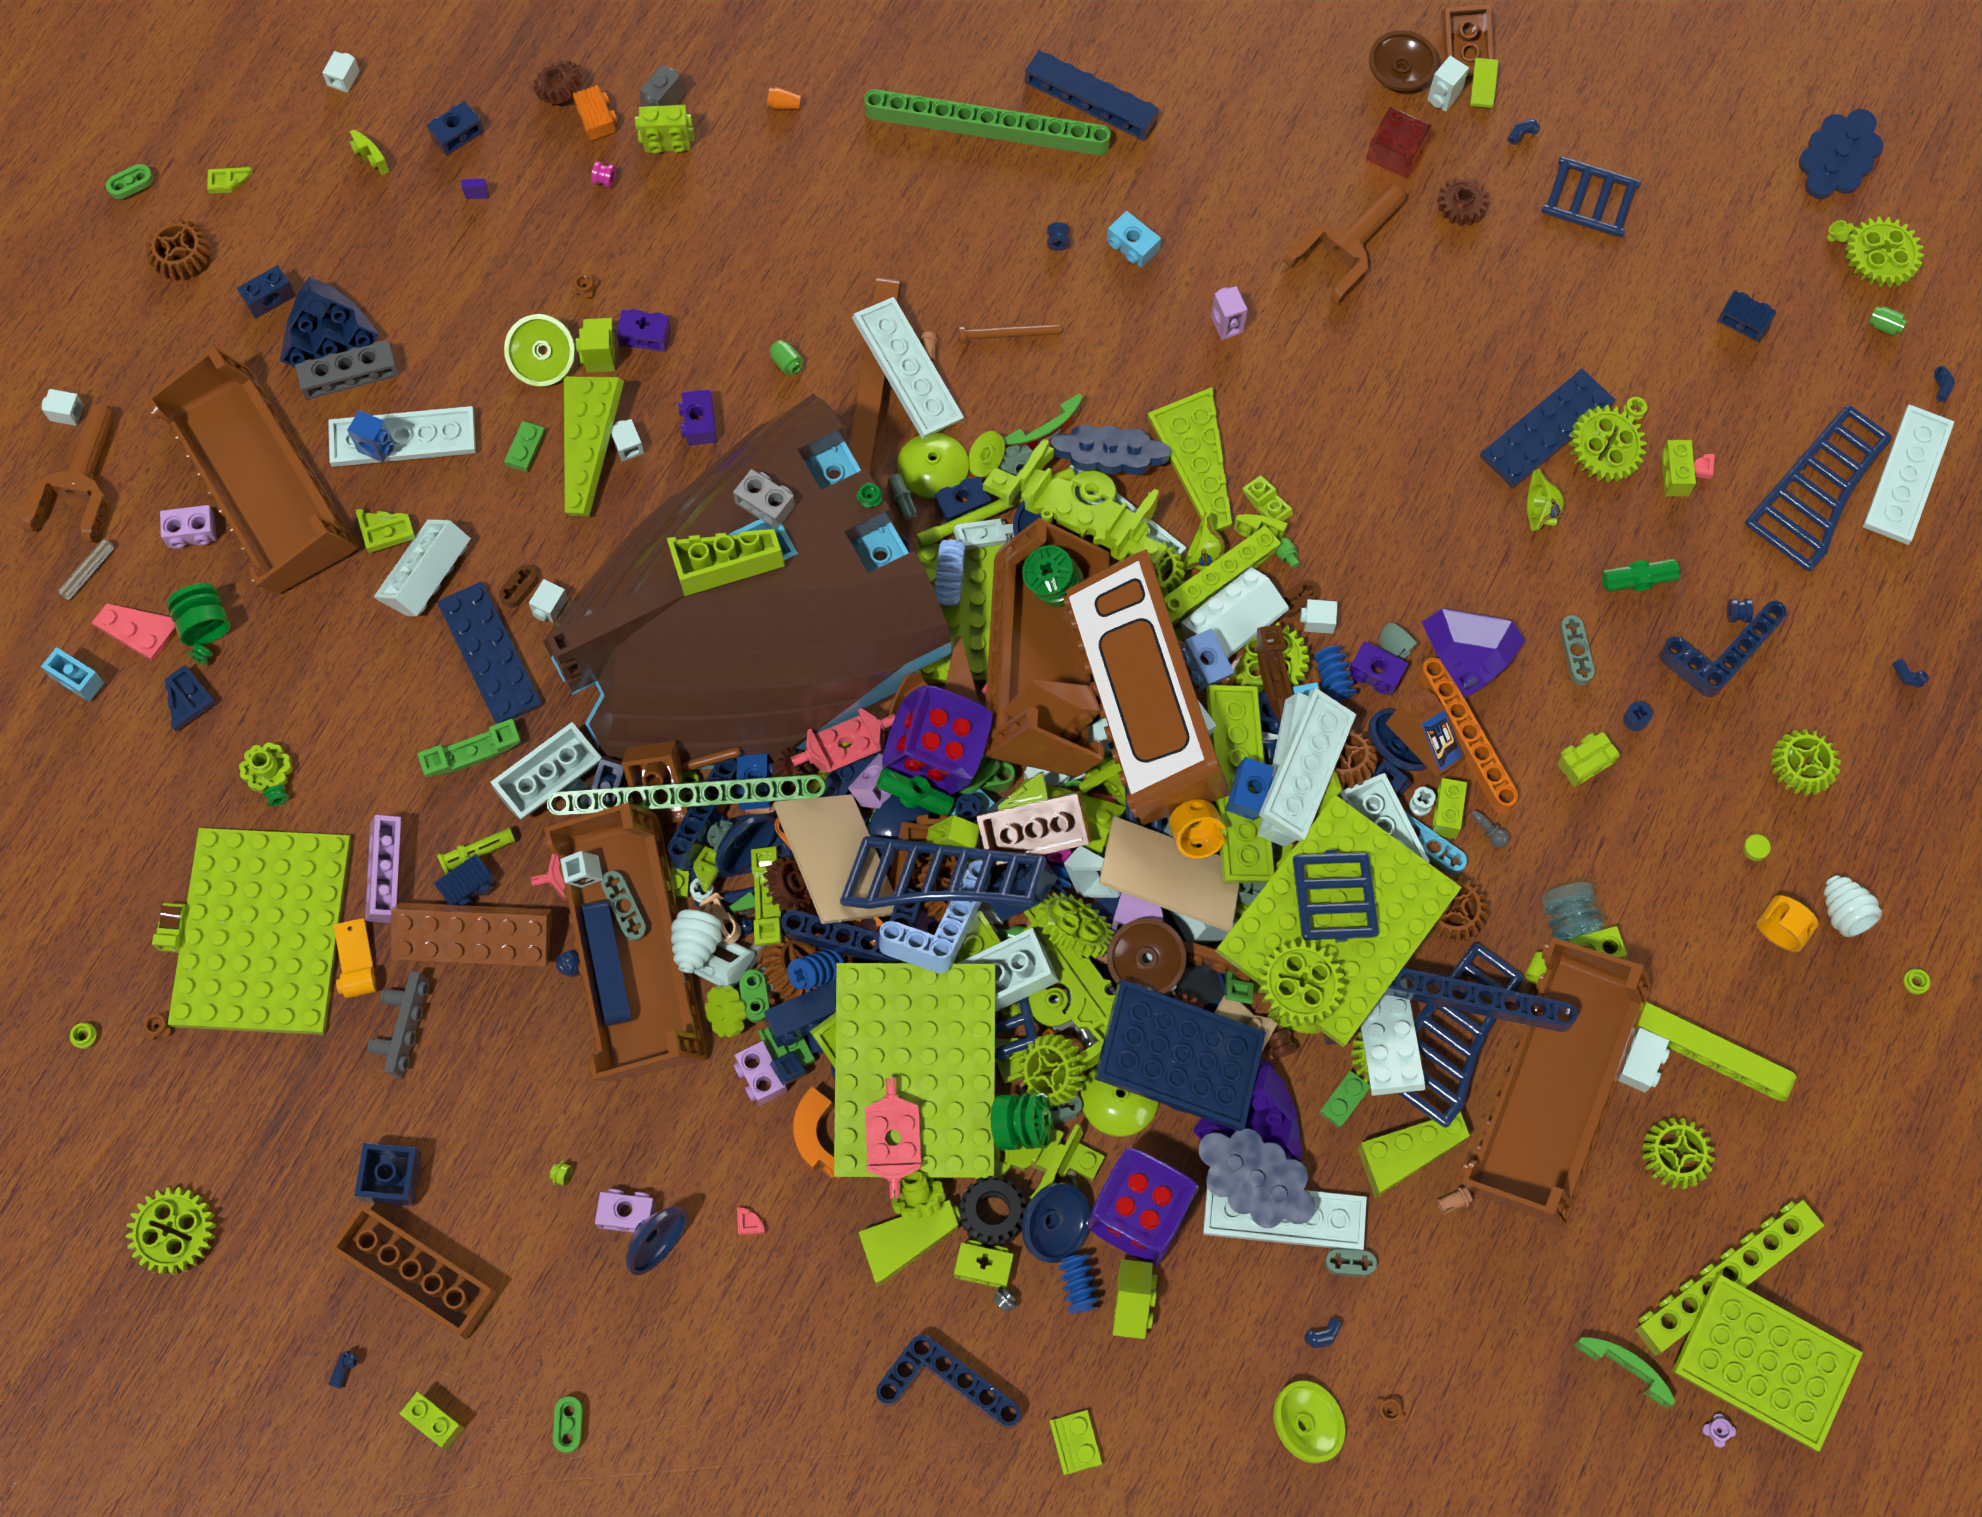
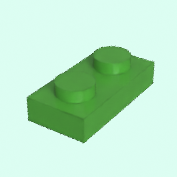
M522 421L505 458V465L528 473L546 433L545 428Z
M1349 1071L1319 1111V1114L1340 1129L1369 1091L1370 1085L1364 1083L1363 1079Z

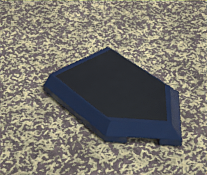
M1187 963L1182 977L1176 984L1177 987L1173 990L1179 995L1182 991H1185L1188 998L1193 994L1197 999L1196 1003L1201 1002L1204 1007L1203 1009L1210 1011L1218 1007L1225 995V984L1221 973L1213 970L1210 965L1202 963V966Z

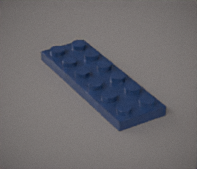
M1581 368L1483 450L1480 458L1514 489L1530 476L1534 470L1538 469L1573 439L1569 434L1574 430L1572 426L1578 422L1577 419L1582 414L1585 415L1584 413L1589 409L1593 411L1597 406L1601 410L1606 405H1609L1610 408L1614 405L1616 399Z
M482 581L437 601L495 724L509 719L514 720L542 707V703Z

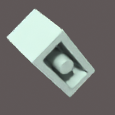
M1449 56L1434 74L1427 100L1434 107L1447 112L1462 93L1469 67Z
M1639 1028L1633 1038L1618 1081L1645 1093L1651 1086L1655 1088L1661 1076V1073L1657 1072L1660 1063L1665 1064L1670 1050L1666 1049L1669 1040Z

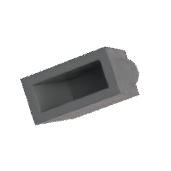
M661 65L640 89L641 107L677 105L687 92L681 76L674 68H667Z

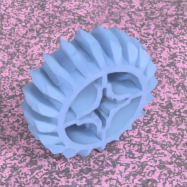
M943 540L939 546L935 594L939 604L944 606H957L961 600L965 562V545L961 541Z

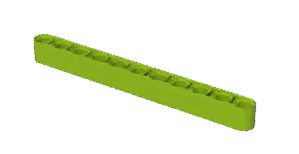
M1542 952L1534 953L1525 973L1526 979L1534 984H1537L1541 975H1545L1547 969L1545 959H1542ZM1646 1002L1637 1030L1642 1028L1669 1040L1667 1048L1773 1099L1783 1102L1788 1100L1797 1079L1793 1072Z

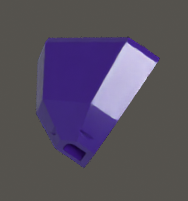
M1441 608L1421 621L1435 652L1465 698L1486 685L1506 668L1525 642V638L1510 619Z
M1270 1065L1260 1067L1256 1074L1245 1128L1257 1131L1264 1143L1274 1142L1279 1144L1285 1151L1286 1159H1295L1302 1162L1303 1155L1297 1113L1285 1083ZM1201 1118L1194 1127L1193 1132L1202 1140L1206 1135L1213 1132H1220L1231 1138L1237 1130Z

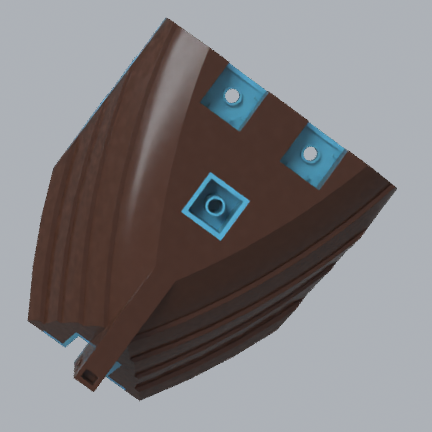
M815 393L786 412L754 428L696 478L685 490L671 496L644 518L608 556L574 597L549 634L546 635L547 637L544 639L543 644L563 682L566 681L572 695L596 684L601 693L585 724L602 757L609 756L623 760L626 748L675 740L681 762L739 747L741 749L740 756L767 753L769 763H774L773 758L784 748L788 750L794 748L796 752L806 749L807 731L809 729H812L813 734H816L859 716V708L863 709L896 693L906 674H911L952 653L948 624L926 570L915 551L909 553L891 523L890 508L883 496H881V503L871 508L863 507L861 502L858 501L857 493L864 484H875L867 468L863 470L859 468L844 442L843 427L832 408L823 399L817 397ZM751 469L757 473H765L771 478L773 483L779 487L783 485L793 493L795 507L778 529L773 528L735 503L733 491ZM831 470H837L841 474L836 479H830L827 477V473ZM755 488L752 489L750 492L758 493L759 491H761V489ZM773 502L771 506L777 507L780 506L782 503ZM775 530L785 567L684 596L667 538L676 537L679 540L689 539V536L700 535V538L716 537L718 533L739 535L743 531ZM878 551H883L888 556L886 559L878 561L873 555ZM716 763L697 769H713Z

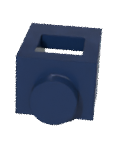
M1386 760L1375 765V772L1370 777L1371 779L1383 773L1386 774L1387 778L1394 777L1390 784L1398 799L1413 784L1408 777Z

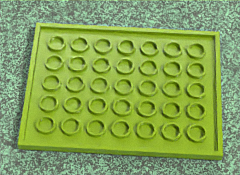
M1335 795L1311 825L1306 839H1301L1215 952L1258 983L1257 979L1263 975L1259 972L1261 966H1266L1263 961L1267 956L1271 957L1270 953L1273 949L1279 951L1282 943L1289 949V944L1293 940L1296 946L1299 947L1302 940H1304L1301 936L1293 857L1300 854H1324L1326 850H1336L1337 853H1368L1371 864L1379 935L1375 938L1347 939L1346 942L1335 943V939L1305 940L1306 948H1310L1313 942L1316 943L1315 950L1318 952L1323 947L1326 948L1324 956L1333 955L1331 964H1340L1336 973L1344 974V977L1338 981L1345 984L1344 989L1338 991L1344 995L1341 1001H1336L1339 1007L1336 1010L1331 1009L1332 1015L1329 1018L1323 1015L1324 1020L1321 1023L1314 1019L1312 1024L1344 1048L1462 887ZM1360 863L1304 865L1305 879L1361 877ZM1363 888L1307 890L1308 904L1365 902ZM1366 913L1310 915L1311 929L1368 927ZM1287 963V967L1291 971H1298L1294 963ZM1312 972L1316 980H1323L1319 972ZM1298 980V981H1300L1299 986L1304 987V986L1302 985L1303 981H1302V980ZM1285 986L1279 987L1282 994L1290 995L1288 988ZM1309 995L1304 996L1307 1003L1315 1004L1313 997Z
M199 828L168 1018V1025L170 1027L325 1035L337 950L333 925L339 924L341 921L352 842L350 835Z
M837 963L834 1177H881L867 1171L865 1108L885 1098V1078H890V1086H892L891 1078H896V1095L898 1094L899 1098L919 1106L921 1168L916 1171H919L925 1177L988 1178V1176H993L994 1178V1140L990 1116L991 1107L995 1099V964H952L948 971L936 973L910 963ZM890 1130L886 1134V1141L888 1144L895 1146L900 1143L901 1135L896 1130Z

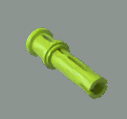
M508 827L501 832L485 837L468 846L458 845L457 849L442 855L439 853L437 857L446 875L474 854H477L478 857L483 856L512 842L514 843L515 839ZM498 839L500 840L497 843H494L490 846H487L479 850V847L484 846ZM475 850L474 853H471L469 855L467 854V852ZM456 857H459V859H457V860H455V861H453V862L447 863V861H449V860H451V859H454V858H456Z

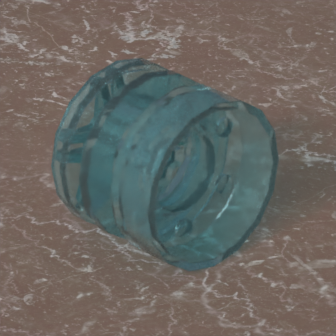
M1590 882L1564 885L1546 892L1540 898L1544 914L1555 917L1547 923L1548 927L1553 929L1550 933L1551 938L1567 941L1577 936L1592 934L1605 927L1604 920L1599 917L1602 914L1601 910L1590 907L1597 902L1593 884Z

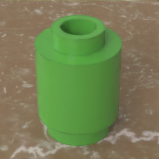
M1876 306L1869 324L1873 325L1874 329L1895 336L1896 332L1901 334L1907 321L1903 319L1905 314L1885 306L1882 308Z
M779 340L771 346L769 350L771 359L785 375H794L801 370L803 358L790 343Z

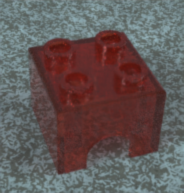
M1389 107L1370 141L1366 160L1408 178L1418 154L1422 153L1427 144L1432 125L1393 107Z

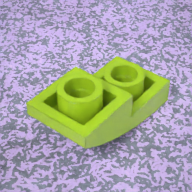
M1475 58L1470 106L1493 108L1498 60Z
M351 130L350 134L353 140L349 143L355 155L359 153L363 161L369 160L372 168L377 167L381 175L390 172L383 155L373 142L360 132Z
M1261 475L1242 488L1243 493L1262 516L1285 521L1293 515L1292 508L1277 496L1276 488Z
M1244 514L1237 515L1233 529L1241 536L1249 537L1266 525L1273 535L1279 539L1284 537L1288 523L1267 516Z

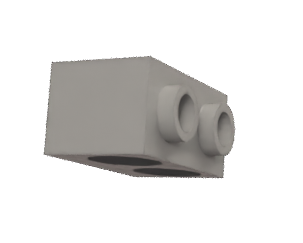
M752 469L733 491L734 500L737 505L775 529L780 527L795 507L793 493L783 485L779 487L765 473H757ZM755 488L761 489V491H759L758 493L750 492L752 489ZM773 502L782 503L780 506L777 507L771 506Z

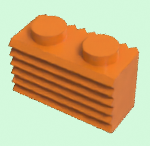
M595 85L586 90L583 89L573 93L575 106L590 141L616 132L614 124H617L618 121L614 110L609 111L607 107L610 105L606 92L601 93L599 86Z

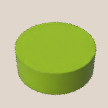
M1759 834L1751 835L1743 845L1744 854L1753 861L1763 860L1771 849L1768 839Z

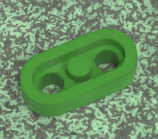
M137 164L111 176L107 180L106 188L111 197L124 199L150 186L153 181V175L146 165Z
M983 753L980 765L971 783L960 790V792L971 793L977 790L998 770L999 760L988 757Z
M748 970L742 974L739 981L741 999L745 1005L746 1018L751 1022L758 1023L764 1021V1011L770 1009L766 980L761 972ZM756 979L757 983L754 986H749L748 981ZM753 1004L761 1006L758 1011H752L751 1007Z
M567 1396L560 1399L555 1406L553 1444L562 1453H572L580 1447L582 1441L583 1406L576 1398ZM568 1407H573L574 1414L569 1417L566 1416L565 1410ZM569 1434L572 1435V1442L564 1444V1437Z

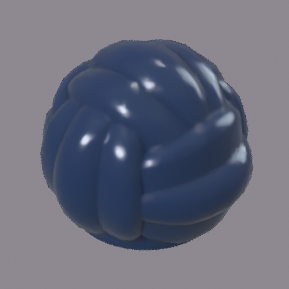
M569 950L557 957L556 968L561 974L570 977L579 974L578 964L580 959L578 952Z

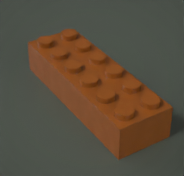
M398 903L391 909V960L546 967L551 961V909Z
M363 1204L359 1205L329 1248L336 1255L465 1340H467L497 1296V1293Z

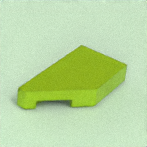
M251 167L209 169L207 190L209 194L232 193L253 175Z
M1110 755L1103 757L1102 762L1085 772V780L1078 785L1081 793H1086L1122 770L1120 764H1116L1114 758Z
M705 846L695 860L693 870L702 890L707 893L720 872L715 867L716 851Z

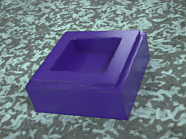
M485 179L462 180V190L465 199L489 198V190Z

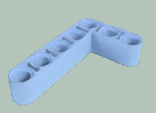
M973 861L968 865L958 890L973 891L983 861ZM990 874L984 892H987L989 889ZM951 901L935 935L898 922H886L880 927V951L887 956L936 973H944L951 968L982 902Z

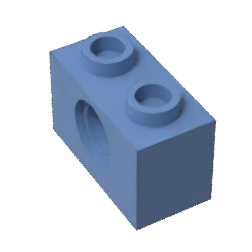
M1212 628L1186 639L1180 645L1184 661L1188 663L1192 671V679L1196 685H1199L1201 691L1205 690L1209 685H1216L1227 680L1234 673ZM1200 656L1206 657L1209 665L1203 664Z

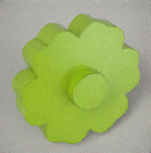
M270 742L264 744L263 747L259 745L251 747L250 750L244 753L246 761L239 765L242 780L248 783L252 791H258L262 794L272 786L286 785L288 782L286 775L293 771L289 755L284 753L281 746Z
M731 985L713 987L707 993L709 1001L705 1004L707 1020L712 1022L713 1031L721 1038L739 1035L744 1029L742 1020L746 1019L745 1005L741 995Z
M915 1171L901 1179V1198L896 1199V1194L894 1193V1199H891L892 1207L896 1214H901L904 1220L916 1221L921 1216L930 1217L941 1209L940 1203L946 1197L942 1182L935 1181L934 1177H925L919 1171Z

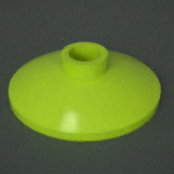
M995 431L985 432L972 445L968 460L969 469L973 475L984 478L989 476L995 467H999L1005 452L1004 439L999 433Z

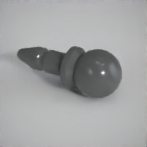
M1475 810L1471 812L1474 820L1486 831L1484 836L1489 838L1490 843L1494 847L1504 848L1508 845L1510 836L1505 829L1499 828L1497 823L1492 825L1483 814Z

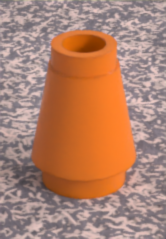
M775 86V89L769 88L767 106L772 107V109H799L801 96Z

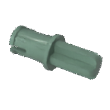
M892 475V479L889 477L887 482L894 494V502L898 503L904 519L915 518L917 511L911 500L912 494L907 490L902 475Z

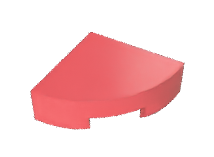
M1705 454L1694 461L1695 477L1706 479L1713 477L1715 454Z
M737 1208L739 1236L765 1234L763 1223L755 1213L745 1208Z

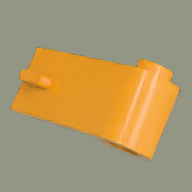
M365 919L334 924L342 970L340 979L336 980L339 995L343 994L346 999L377 992V982Z

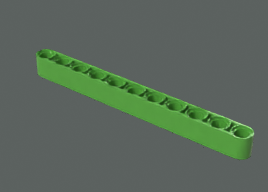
M876 89L869 90L864 96L865 114L872 120L1093 155L1106 154L1110 147V130L1104 125Z
M820 774L565 790L550 795L547 800V807L555 815L594 813L614 807L606 802L608 793L616 795L617 803L615 806L629 802L644 809L817 798L824 794L827 790V781ZM811 779H817L821 783L820 792L813 793L810 791L808 783ZM785 781H792L795 784L796 790L794 794L790 795L784 792L783 784ZM761 782L769 785L770 793L768 796L759 794L757 789ZM735 784L743 786L745 793L742 798H737L733 795L732 788ZM709 786H715L719 790V796L716 800L708 797L707 789ZM685 787L693 791L694 796L691 801H686L682 798V790ZM659 789L667 792V802L661 803L657 800L656 793ZM634 791L642 794L643 800L640 805L633 803L631 800V794ZM584 794L590 796L592 800L589 808H585L581 804V797ZM558 796H562L566 800V807L563 810L557 808L555 804Z

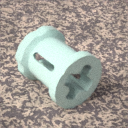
M1419 787L1415 790L1409 803L1412 813L1417 816H1425L1431 811L1436 798L1433 790L1426 787Z

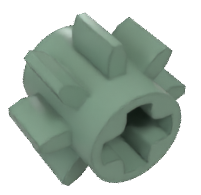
M721 820L720 824L715 823V825L710 827L707 839L710 846H714V851L717 852L720 842L732 826V822Z

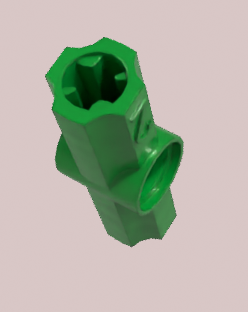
M1675 559L1649 563L1647 560H1639L1629 564L1627 567L1604 570L1602 572V585L1607 593L1626 589H1633V591L1637 592L1645 591L1657 584L1678 581L1680 569Z
M886 767L880 772L875 786L880 790L899 797L901 803L907 808L914 809L920 806L940 816L948 815L954 802L952 796L932 788L925 778L914 776L911 779Z

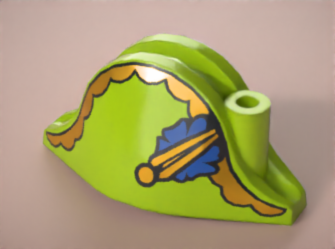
M1540 469L1533 471L1527 497V514L1531 531L1539 530L1543 524L1555 527L1557 517L1565 509L1563 493L1546 478Z
M1205 512L1194 540L1184 559V572L1193 567L1202 571L1223 556L1224 541L1220 534L1214 530L1210 515Z

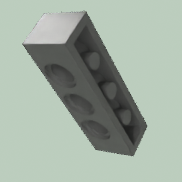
M377 341L369 346L351 348L346 352L328 354L323 358L305 360L295 365L300 388L306 400L399 376L396 360L389 341Z

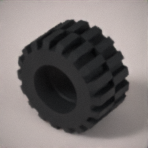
M988 1176L984 1180L982 1177L976 1179V1183L974 1185L971 1183L968 1186V1190L963 1193L962 1201L960 1202V1218L963 1229L967 1231V1235L971 1239L974 1238L977 1242L985 1243L987 1247H993V1244L1004 1246L1005 1242L1009 1241L1010 1243L1022 1231V1221L1026 1210L1025 1197L1022 1196L1021 1189L1014 1186L1015 1183L1009 1180L1007 1182L1003 1176H999L998 1179L993 1178V1176ZM987 1198H999L1007 1204L1009 1215L1004 1222L998 1225H988L979 1219L977 1214L978 1205Z

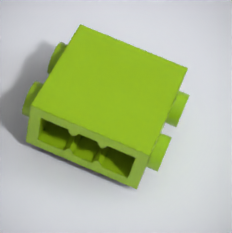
M686 105L639 107V116H635L636 131H638V141L643 143L644 152L659 153L691 150L690 141H694V127H692L691 114H687Z

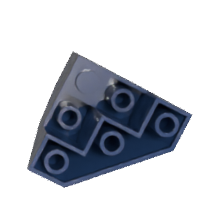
M308 276L297 294L287 320L280 362L295 367L296 364H300L305 360H315L323 358L328 354L346 352L351 348L369 346L374 343L379 333L354 302L330 285Z

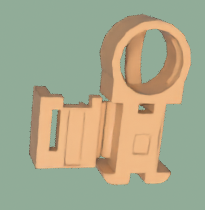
M714 893L700 903L699 906L703 910L700 909L698 911L706 912L718 918L722 923L721 931L726 937L721 938V943L725 945L733 944L741 935L740 925L736 922L733 915L725 911L721 900L724 898L718 893ZM727 923L733 924L731 935L724 926Z

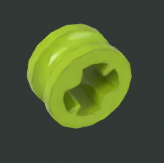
M1631 397L1623 408V412L1627 411L1626 418L1629 419L1634 416V421L1644 416L1647 411V403L1644 399ZM1632 405H1635V408L1638 406L1640 408L1639 412H1636V409L1633 411L1631 409Z

